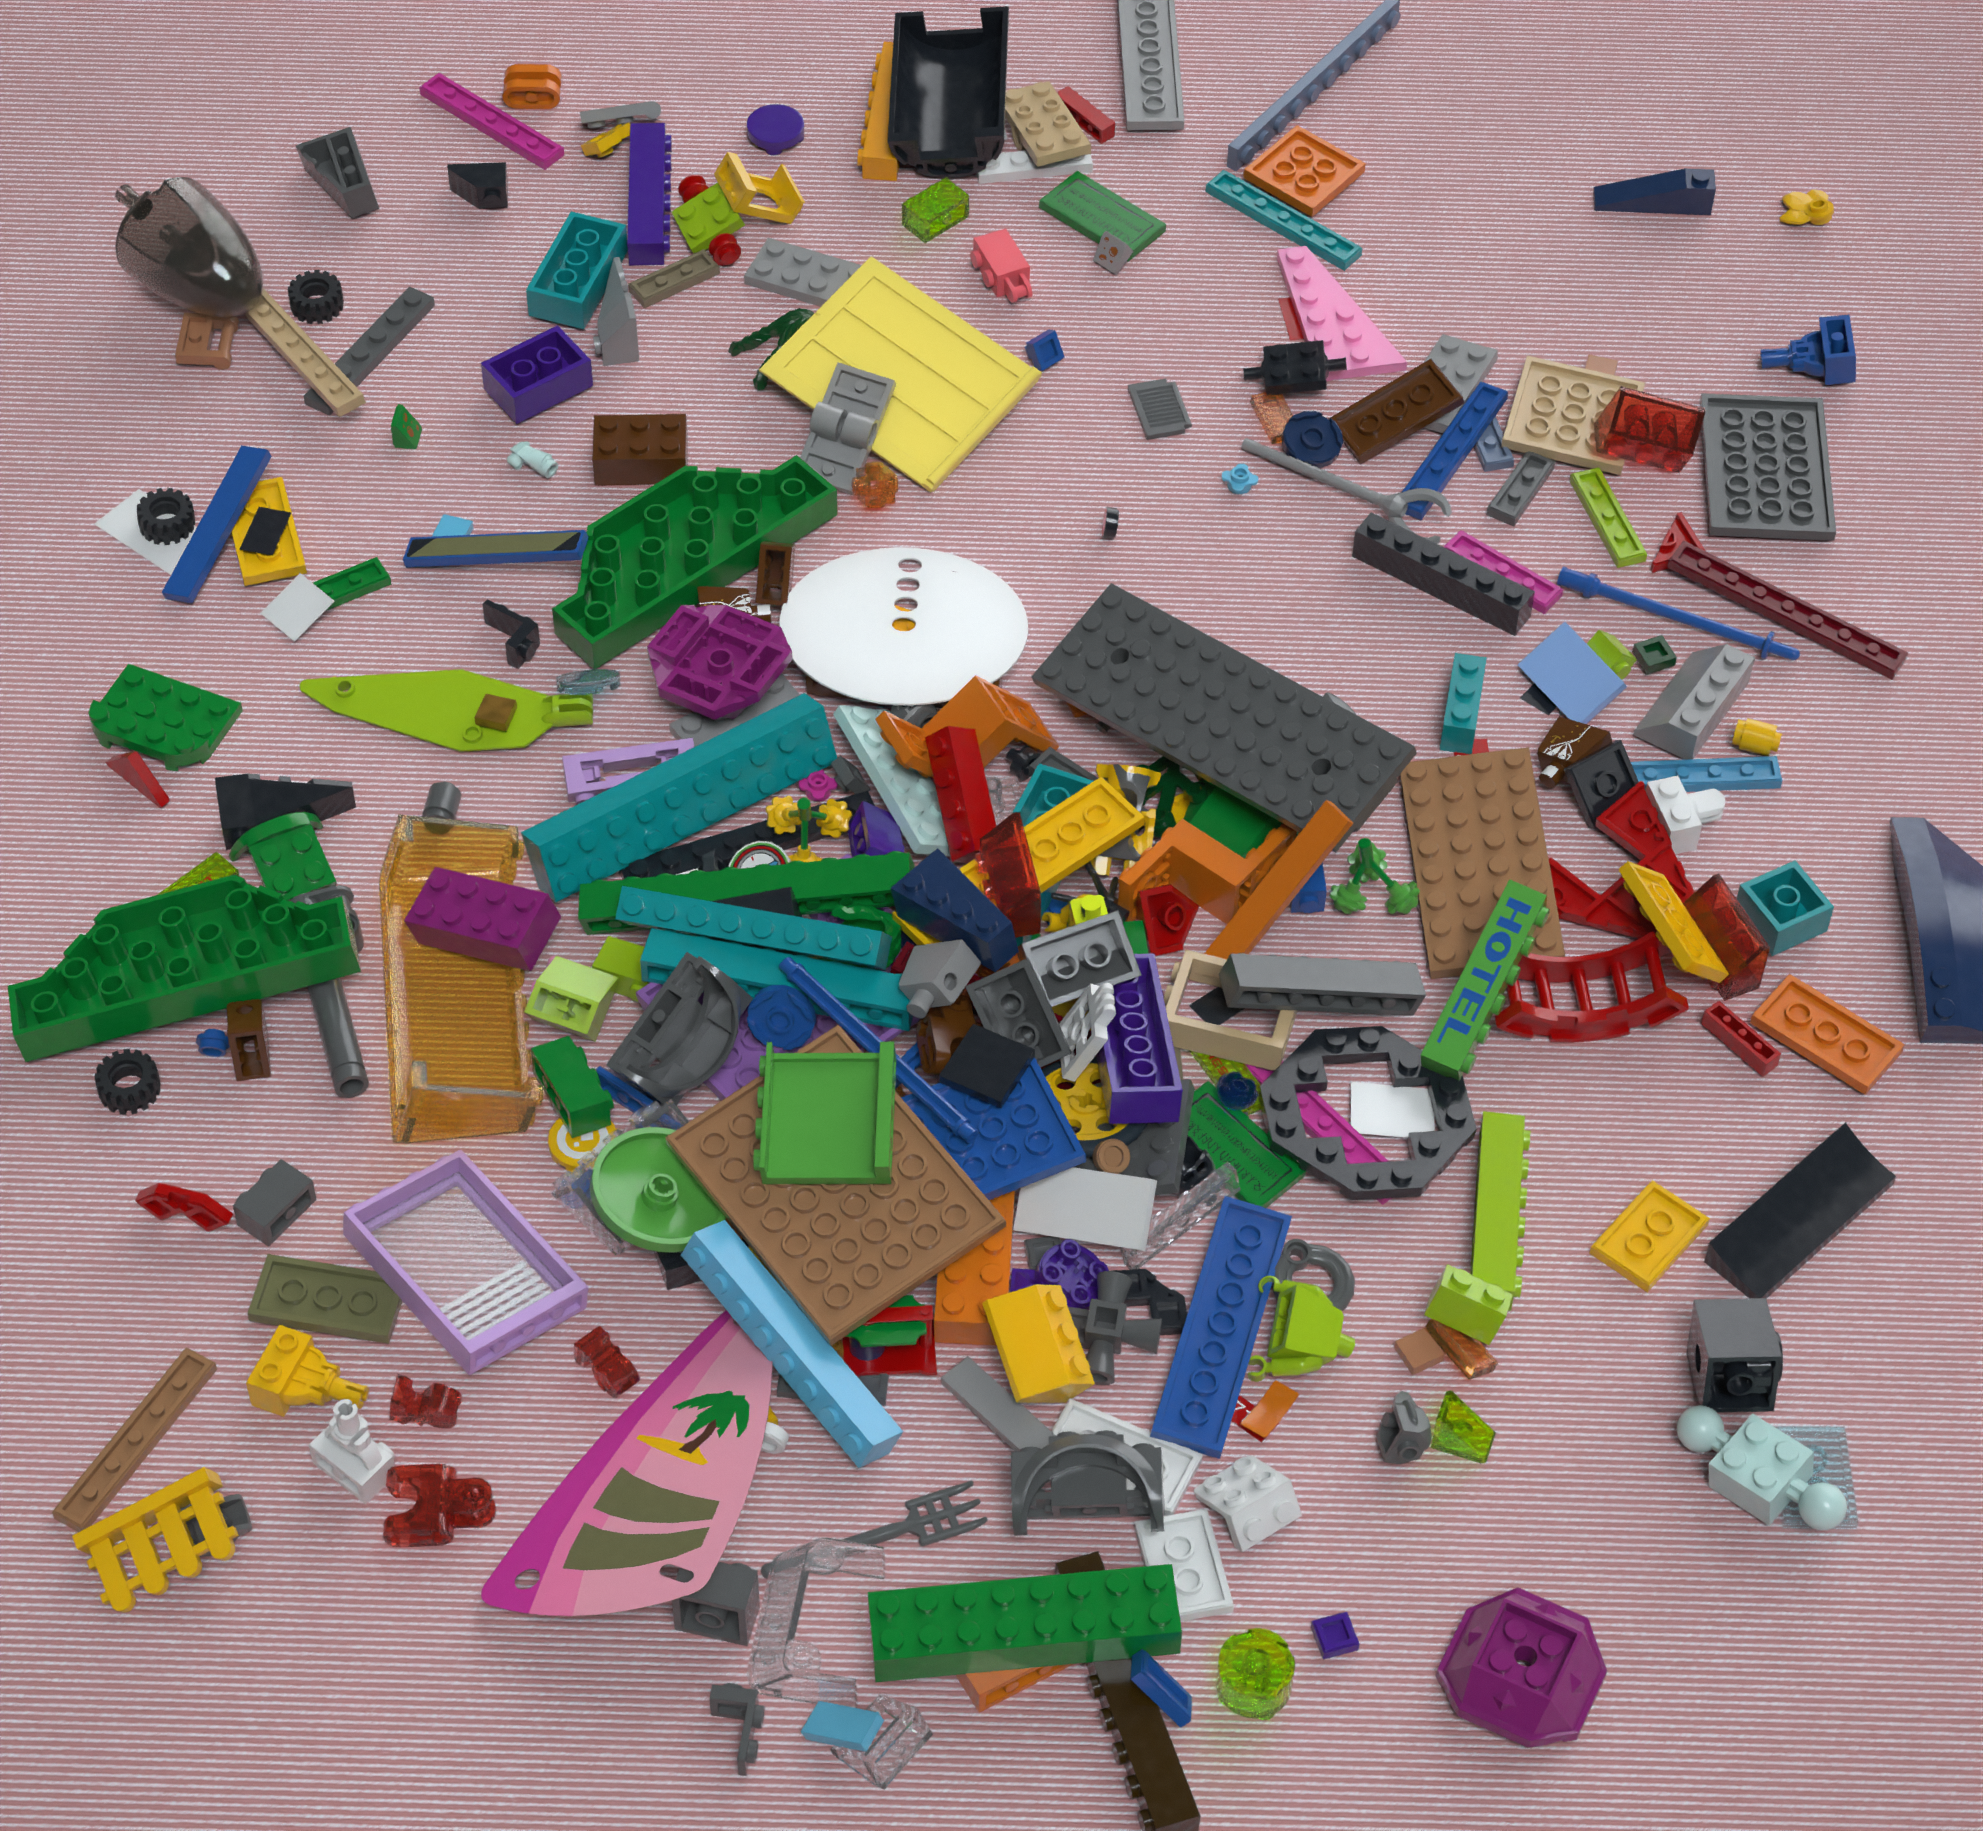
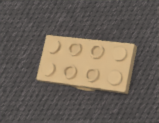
M1050 81L1038 82L1034 85L1006 91L1005 118L1011 126L1014 144L1018 151L1027 150L1037 167L1091 154V143Z

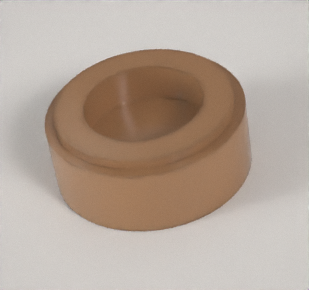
M1118 1139L1103 1140L1097 1144L1093 1151V1162L1095 1167L1101 1172L1119 1174L1129 1165L1130 1152L1126 1144Z

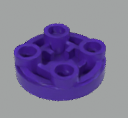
M781 104L765 105L754 110L748 117L747 136L755 145L764 148L767 154L779 155L783 149L790 148L804 140V119L796 109Z
M1067 1239L1045 1252L1037 1264L1035 1278L1037 1284L1061 1285L1068 1307L1089 1310L1091 1299L1098 1300L1097 1274L1109 1271V1269L1090 1250L1080 1246L1074 1240Z

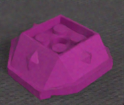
M681 605L647 646L648 658L659 697L714 720L720 717L735 719L749 705L759 702L792 661V650L781 627L728 605H707L697 608L694 605Z
M1517 1587L1466 1610L1437 1669L1436 1678L1441 1687L1444 1688L1448 1700L1458 1717L1527 1748H1532L1558 1741L1567 1742L1578 1739L1606 1678L1607 1669L1587 1617ZM1525 1660L1529 1662L1531 1666H1522L1519 1663H1517V1661Z

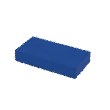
M1141 1649L1132 1655L1131 1680L1180 1728L1191 1722L1192 1696L1146 1651Z

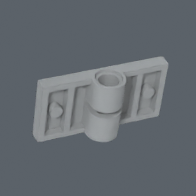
M839 362L837 363L823 401L818 402L813 410L810 420V434L800 458L838 491L850 495L854 494L896 387L895 380Z

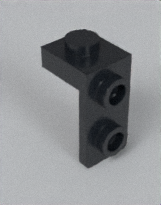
M487 599L482 604L485 623L511 636L505 643L507 663L519 669L526 660H530L534 656L536 649L540 646L538 624L529 617H523L509 610L506 606L496 604Z

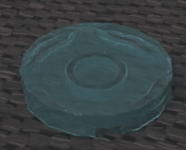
M608 669L574 671L556 677L557 691L562 693L565 689V693H569V695L597 694L603 691V686L610 685V690H615L621 685L620 673Z

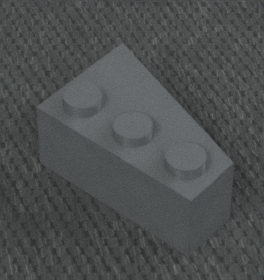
M351 127L295 145L305 171L351 218L380 209Z

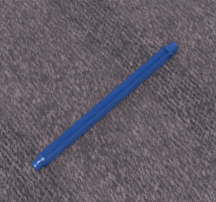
M791 957L785 958L780 963L779 968L787 975V979L797 985L867 1052H880V1042L883 1041L809 974L801 963L797 964ZM896 1054V1079L941 1119L955 1136H960L967 1143L972 1142L977 1137L978 1131L970 1124L971 1121L960 1114Z

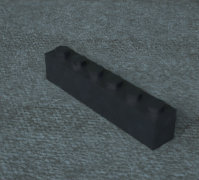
M1372 512L1355 531L1352 557L1513 636L1517 635L1531 617L1535 591Z

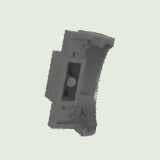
M686 952L606 1065L636 1085L649 1097L673 1111L686 1092L695 1087L699 1088L704 1081L714 1075L724 1064L739 1032L740 1016L753 998L717 967L700 956L696 958ZM704 991L703 1004L701 1005L697 1000ZM655 1059L660 1062L659 1064L650 1067V1065L653 1063Z
M1109 1430L1098 1431L1095 1434H1078L1067 1431L1061 1432L1057 1436H1049V1444L1042 1449L1038 1447H1024L1020 1451L1011 1452V1499L1014 1536L1027 1535L1028 1519L1150 1516L1151 1532H1163L1165 1499L1161 1447H1154L1146 1443L1135 1444L1131 1447L1124 1443L1123 1434H1117ZM1127 1479L1136 1485L1134 1490H1127ZM1051 1480V1492H1045V1490L1041 1489Z

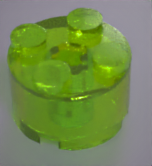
M1262 1628L1248 1629L1246 1633L1237 1636L1234 1634L1229 1637L1220 1650L1217 1667L1216 1688L1221 1704L1243 1717L1258 1718L1260 1720L1273 1718L1275 1713L1286 1705L1292 1692L1295 1660L1286 1641L1275 1632Z

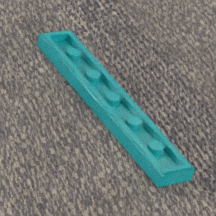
M1222 170L1206 184V193L1300 246H1307L1312 253L1344 271L1362 256L1363 248L1226 170Z

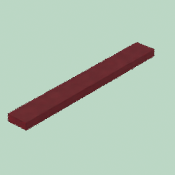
M1684 540L1668 562V568L1893 680L1907 659L1908 652Z

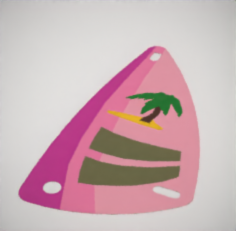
M727 1310L692 1341L614 1421L569 1472L520 1534L484 1584L481 1591L484 1603L509 1611L534 1615L591 1616L624 1612L669 1602L696 1593L708 1583L734 1531L756 1471L768 1419L772 1384V1361L765 1357L740 1326L734 1325V1319ZM673 1565L693 1572L694 1577L689 1582L683 1583L662 1576L659 1572L663 1566ZM530 1569L539 1572V1580L534 1586L528 1589H519L515 1586V1580L522 1572Z

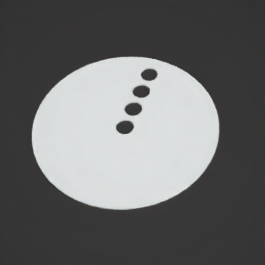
M904 547L879 548L849 554L813 570L801 579L789 593L788 602L782 606L779 626L782 628L787 643L792 650L793 662L819 684L840 694L862 701L908 706L950 701L975 675L990 683H994L1005 675L1018 661L1023 653L1028 636V620L1023 604L1014 590L999 576L973 561L956 555L929 549ZM904 560H916L922 567L915 572H905L898 565ZM903 579H912L917 581L920 586L915 591L906 592L898 589L896 584ZM907 598L914 600L918 606L912 611H901L894 604L900 599ZM907 618L914 621L916 626L910 631H899L892 626V623L897 619Z

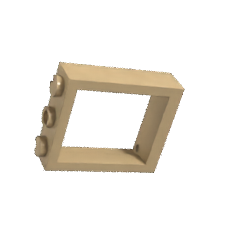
M1185 950L1182 962L1176 961L1173 967L1171 981L1174 982V985L1168 984L1164 995L1173 1046L1275 1071L1282 1064L1297 1011L1280 1010L1272 1038L1177 1015L1188 980L1222 988L1219 973L1227 961L1224 958Z

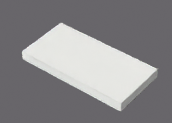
M1072 1167L1020 1188L1013 1230L1145 1251L1157 1180Z
M1070 1398L1052 1432L1057 1436V1434L1067 1431L1078 1434H1095L1098 1431L1109 1430L1117 1434H1123L1124 1443L1131 1447L1140 1443L1161 1447L1165 1516L1173 1515L1202 1462L1203 1454L1175 1443L1150 1437L1151 1432ZM1127 1479V1490H1134L1136 1485Z

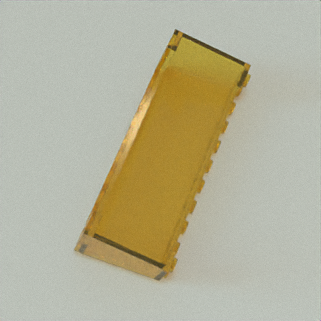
M398 815L379 878L391 1134L393 1143L412 1144L523 1133L527 1131L528 1126H533L535 1108L542 1104L543 1085H538L536 1077H528L531 1050L526 1049L525 1042L528 1039L529 1023L524 1021L523 1018L527 1006V996L522 994L521 987L524 984L525 970L419 944L404 922L434 867L513 885L517 871L516 862L517 860H522L524 854V841L519 840L518 826Z

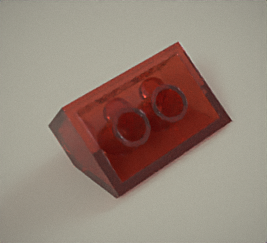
M1621 386L1594 423L1595 452L1680 473L1694 454L1705 416V408Z
M1014 812L980 839V853L975 854L974 857L977 873H983L985 880L981 881L982 893L1012 922L1015 937H1022L1041 933V891L1020 812Z
M1720 874L1713 875L1683 905L1729 973L1720 983L1708 979L1712 989L1717 990L1723 1000L1726 1001L1760 988L1770 946Z

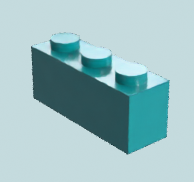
M1455 653L1440 743V750L1472 754L1487 657Z

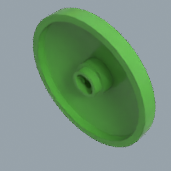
M646 1127L631 1130L615 1137L601 1150L595 1161L590 1178L591 1200L601 1220L623 1240L651 1251L681 1252L684 1251L694 1232L723 1220L726 1221L727 1218L666 1144L665 1137L676 1130Z

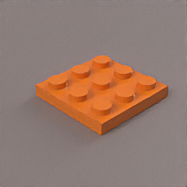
M1296 125L1244 169L1243 178L1313 217L1365 172L1366 163Z

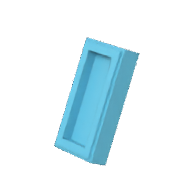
M818 1701L801 1733L806 1740L867 1752L884 1719L879 1712Z

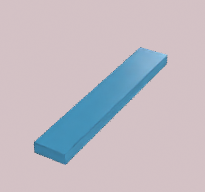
M1777 756L1631 762L1638 781L1644 782L1645 790L1647 782L1673 776L1679 777L1686 792H1699L1713 788L1718 791L1781 788L1782 785Z

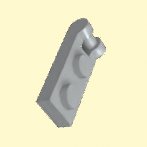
M650 101L581 111L580 116L582 123H588V128L605 126V120L616 119L617 124L634 122L633 116L645 114L648 118L655 119L660 115L661 107L658 103Z

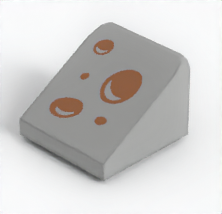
M1105 231L1093 261L1117 276L1133 253V250L1125 242Z

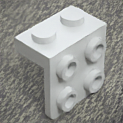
M1254 1456L1242 1457L1236 1460L1232 1466L1217 1475L1208 1477L1194 1489L1198 1500L1225 1517L1234 1547L1241 1552L1246 1551L1302 1516L1291 1479Z

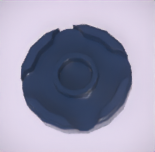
M1303 411L1293 415L1285 425L1281 436L1283 450L1287 456H1292L1319 469L1331 465L1338 458L1343 444L1342 431L1333 419H1327L1322 416L1323 413Z

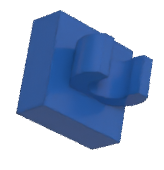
M1046 330L1026 342L1027 346L1024 347L1028 359H1032L1034 367L1039 371H1043L1065 358L1055 330Z

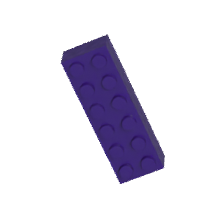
M1134 954L1141 976L1113 985L1116 1015L1107 1025V1042L1096 1054L1109 1124L1179 1122L1183 1090L1155 954Z

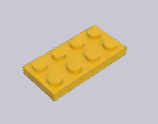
M282 477L258 481L231 531L244 586L297 576L300 573L307 574L292 513L273 555L239 550L258 507L291 512Z
M1629 861L1618 869L1625 880L1623 882L1625 889L1632 896L1636 897L1641 904L1639 907L1640 912L1658 930L1656 932L1657 938L1673 953L1672 961L1676 967L1684 973H1693L1701 979L1707 978L1718 983L1724 980L1729 975L1728 971L1666 877L1661 873Z

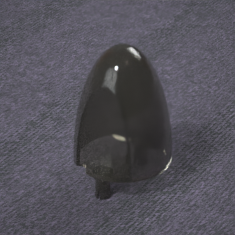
M175 177L164 180L159 189L154 192L145 191L141 196L128 184L120 186L127 195L124 196L117 190L115 198L129 210L120 224L115 250L119 265L129 276L159 297L201 315L220 318L237 317L251 311L256 306L263 291V274L257 254L240 224L209 190L198 181L188 177Z

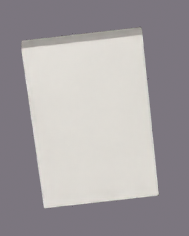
M1207 1509L1164 1516L1163 1532H1151V1519L1135 1521L1134 1528L1144 1566L1172 1564L1181 1622L1233 1612V1600Z

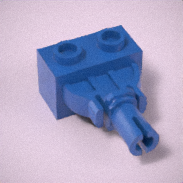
M1850 314L1819 317V331L1811 332L1799 340H1790V344L1786 348L1760 350L1762 369L1789 366V369L1792 368L1793 372L1804 371L1813 376H1824L1825 385L1856 382V353Z

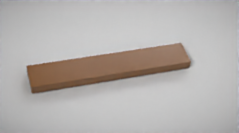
M186 1347L52 1511L54 1519L77 1532L92 1526L216 1372V1363Z

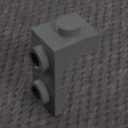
M734 1683L724 1685L712 1684L710 1693L711 1716L744 1720L737 1762L738 1775L747 1776L749 1763H756L758 1740H753L755 1728L762 1729L765 1706L759 1705L758 1690L745 1689Z

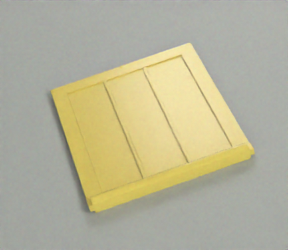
M872 256L759 369V372L813 410L818 402L823 401L838 362L895 380L896 387L871 451L930 493L934 492L1032 389L1042 375V372L1034 366L1030 367Z

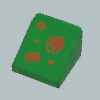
M401 404L396 406L391 423L394 447L416 449L422 433V427L419 422Z

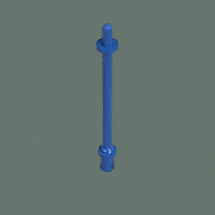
M1565 566L1560 571L1557 585L1581 592L1583 597L1590 598L1591 596L1600 595L1762 650V659H1766L1769 653L1790 660H1797L1800 656L1797 648L1773 641L1775 632L1771 631L1764 638L1601 583L1600 579L1597 578L1598 575L1594 573L1587 575L1568 569Z

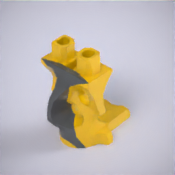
M1120 764L1096 765L1097 777L1105 779L1145 817V831L1142 835L1137 836L1133 832L1090 861L1099 876L1110 875L1112 859L1124 861L1123 872L1124 869L1127 867L1131 868L1139 861L1145 849L1148 847L1152 848L1156 809L1150 808L1148 811H1141L1146 789L1158 784L1161 777L1160 772Z

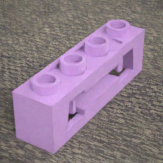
M693 738L562 756L568 802L582 803L642 773L636 772L605 777V781H601L600 768H603V772L656 765V760H661V763L693 748Z

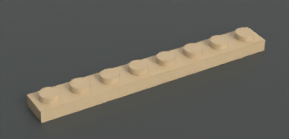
M249 272L223 285L226 296L339 417L366 403L362 392Z

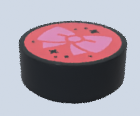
M1105 508L1102 538L1114 539L1116 537L1119 510L1117 508Z

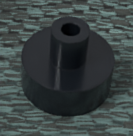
M1029 746L1023 747L1020 751L1015 748L1010 749L1006 755V759L1012 762L1010 773L1022 781L1027 780L1031 777L1029 775V765L1040 756V753Z

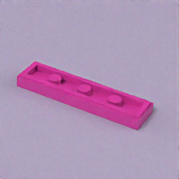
M1462 530L1444 546V548L1535 591L1532 608L1542 614H1545L1563 595L1561 587Z

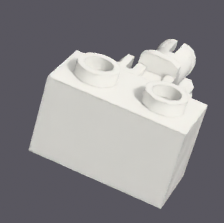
M343 1399L334 1405V1416L330 1420L329 1426L309 1444L312 1462L360 1501L367 1504L397 1475L394 1463L395 1455L383 1442L377 1444L371 1439L370 1433L366 1431L369 1428L368 1423L358 1414L357 1405L355 1403L352 1405V1401L349 1399Z

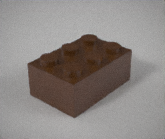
M686 414L594 415L592 461L595 486L655 485L680 468L688 466Z

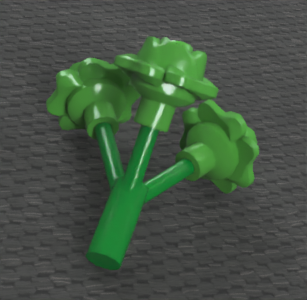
M1362 838L1358 841L1354 853L1347 858L1348 862L1353 864L1350 866L1349 872L1355 875L1354 878L1349 879L1347 885H1332V892L1329 897L1334 900V907L1337 910H1342L1345 914H1351L1357 911V909L1365 910L1367 898L1361 895L1359 891L1361 887L1360 880L1367 882L1370 877L1373 881H1377L1380 877L1387 885L1386 890L1390 893L1389 899L1385 903L1390 914L1396 912L1408 914L1412 908L1417 906V895L1420 893V890L1414 881L1409 884L1403 883L1402 885L1396 880L1392 881L1383 871L1388 867L1387 862L1383 860L1386 857L1385 851L1377 849L1370 839Z

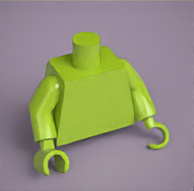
M1265 1276L1259 1281L1258 1289L1260 1292H1264V1284L1273 1282L1274 1291L1280 1292L1278 1296L1267 1357L1272 1358L1271 1362H1266L1259 1355L1252 1356L1248 1365H1260L1263 1369L1260 1372H1249L1248 1378L1251 1381H1262L1267 1376V1373H1272L1274 1377L1298 1376L1318 1371L1323 1365L1333 1361L1337 1355L1348 1358L1352 1354L1355 1347V1339L1341 1333L1344 1315L1341 1310L1333 1306V1303L1320 1287L1290 1280H1284L1280 1283L1274 1276Z

